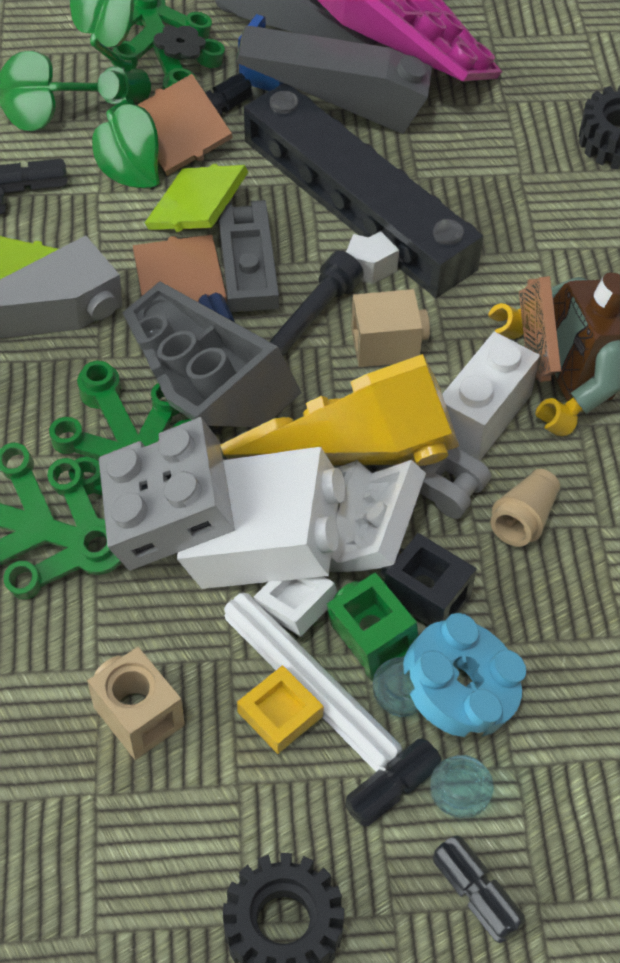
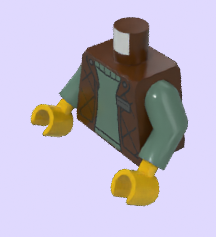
M606 273L601 280H587L582 277H576L551 287L561 371L553 375L567 403L563 404L553 398L545 399L536 408L535 415L537 418L549 422L545 425L544 429L557 436L571 434L576 428L578 413L584 410L588 414L604 401L612 400L616 393L620 391V274ZM500 303L490 309L488 313L489 318L496 321L508 320L503 327L496 329L495 332L509 339H516L524 334L521 308L515 309L507 304Z

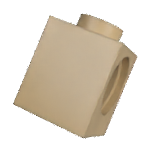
M136 647L123 657L114 656L108 659L96 670L94 676L87 680L94 709L134 760L185 726L181 697L139 647ZM133 693L146 696L144 700L133 705L120 702L125 696Z

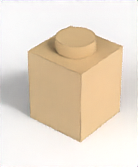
M414 289L353 295L351 331L358 367L396 364L420 355L422 340H429L430 324L427 310H419Z

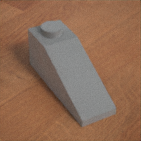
M85 235L0 279V338L78 330L96 320L106 319L116 309L122 307L120 274Z

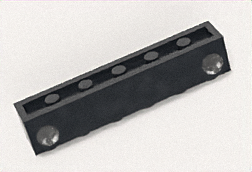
M283 83L244 106L245 142L356 234L370 237L381 231L399 249L398 268L434 298L437 299L478 271L483 235L471 223L464 221L447 208L438 197L428 193L410 179L403 170L396 168L378 154L371 145L364 143L351 133L339 120L333 119L308 96L301 94L294 87Z

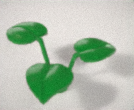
M70 0L71 17L76 28L83 33L91 34V46L117 66L107 68L99 76L98 83L52 82L53 67L46 55L36 51L19 52L13 55L0 71V106L7 118L17 128L24 131H37L45 128L54 116L56 102L52 91L99 92L108 103L117 105L106 112L109 122L100 124L93 133L92 149L97 165L104 174L122 185L136 188L160 186L158 174V133L150 113L145 108L138 106V104L147 100L150 96V78L144 70L132 68L131 60L122 59L108 48L120 46L127 38L134 16V0Z

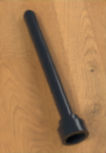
M334 251L322 264L318 286L269 341L278 346L282 356L289 351L334 297L350 294L364 277V271L357 259L347 252ZM208 426V427L211 429V431H212L213 433H217V432H219L224 426Z

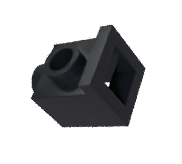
M417 533L405 549L400 547L394 565L382 567L381 576L384 577V583L410 614L427 625H431L435 622L444 621L451 614L459 613L471 598L477 568L422 534Z

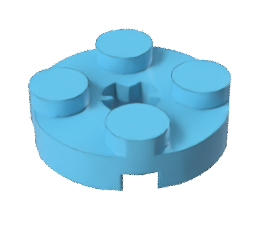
M451 614L446 620L429 625L409 646L404 657V675L410 670V679L414 685V689L409 693L414 705L428 721L451 735L465 737L469 732H484L482 736L492 734L515 714L522 699L521 681L526 676V666L522 658L517 653L508 650L494 634L477 625L466 614ZM456 668L465 671L470 676L472 682L467 686L462 685L457 680L459 671Z

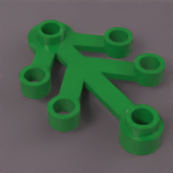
M134 0L132 26L137 24L144 26V29L131 41H124L120 46L112 49L122 59L131 60L132 68H136L138 60L153 47L165 74L161 87L163 90L193 73L182 68L178 59L166 56L164 50L157 48L153 44L154 36L162 33L165 27L162 21L176 28L191 26L198 31V36L204 38L206 44L205 48L200 50V55L196 60L204 67L217 68L221 66L225 47L221 42L208 39L212 19L207 14L191 12L186 16L166 6L165 0Z
M97 360L86 364L77 378L81 401L86 406L101 410L115 441L83 432L81 423L73 417L56 419L50 425L49 434L52 446L57 452L62 454L75 452L88 456L74 460L78 463L83 473L90 472L94 474L91 478L85 479L83 487L87 495L95 493L102 496L99 457L138 441H141L145 447L158 442V433L166 431L173 416L180 412L170 406L168 402L160 400L165 396L159 383H157L151 390L152 409L138 434L120 400L121 384L117 370L107 362ZM191 419L181 420L173 427L189 422ZM63 433H74L70 438L59 437ZM68 470L71 482L75 477V472Z
M14 442L8 443L0 449V470L6 478L12 481L24 510L0 503V528L13 532L0 539V565L46 543L65 549L36 565L28 561L12 563L4 573L3 579L6 588L16 598L26 600L36 596L41 587L78 569L93 575L106 574L116 569L122 562L108 548L107 542L105 547L99 552L88 551V545L94 538L104 537L107 539L105 519L97 517L83 487L85 475L78 463L70 458H61L51 464L47 473L48 481L55 492L65 496L76 526L54 520L32 471L34 468L33 457L24 445ZM16 455L24 456L20 466L13 469L7 468L10 458ZM70 470L75 472V477L70 483L59 484L57 482L58 477L64 471ZM24 572L32 573V580L29 585L24 588H15L14 583L18 575Z

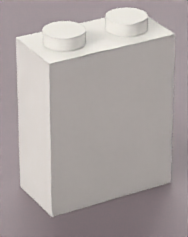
M321 447L223 460L235 531L180 551L177 555V560L201 589L329 576L331 553L337 550L339 544L336 517L338 503L343 502L345 498V482L341 471L333 467Z

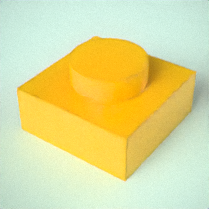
M283 665L237 701V712L277 754L323 717L324 706Z

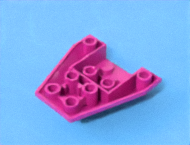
M318 0L343 26L405 55L414 56L423 63L461 81L497 79L502 73L501 69L494 62L495 56L486 46L476 41L443 0Z

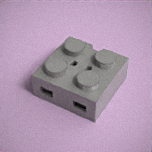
M202 417L158 433L159 441L146 447L141 441H138L99 457L107 545L129 571L235 531L221 445Z

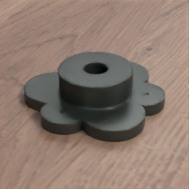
M165 26L162 33L154 36L153 44L157 48L164 50L166 56L184 60L198 58L200 50L205 48L206 41L198 36V31L194 27L181 26L176 28L174 26Z

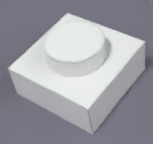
M324 576L269 581L254 596V600L279 624L301 637L328 609L326 603L333 600L337 589L335 583Z

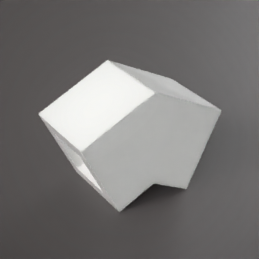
M381 231L370 237L353 234L346 252L356 258L361 264L364 271L362 282L374 284L397 272L399 249Z

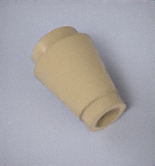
M536 469L494 503L490 523L493 532L499 539L509 545L521 547L540 538L560 490V483L557 477L545 469Z

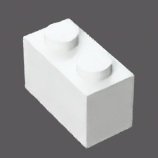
M495 331L491 334L442 394L460 446L457 447L458 449L479 461L483 458L532 395L540 359L539 354Z

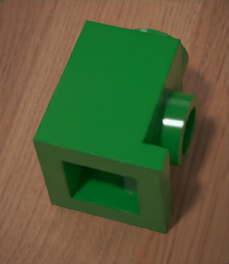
M376 572L361 582L354 581L348 583L336 593L333 600L326 603L331 626L364 667L365 674L372 682L403 662L409 646L419 636L415 619Z

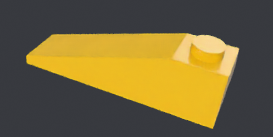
M423 354L367 373L351 381L353 393L341 399L328 400V397L320 396L307 402V409L303 412V417L295 421L290 417L274 418L220 444L223 455L228 459L321 447L333 466L345 465L356 460L362 465H398L412 460L418 466H427L444 460L449 455L448 450L460 446L441 388Z

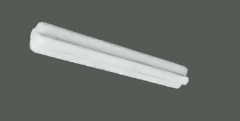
M239 593L233 600L229 601L224 608L226 621L275 670L283 665L324 706L322 718L376 772L379 769L386 772L389 769L387 763L401 753V744L249 594Z

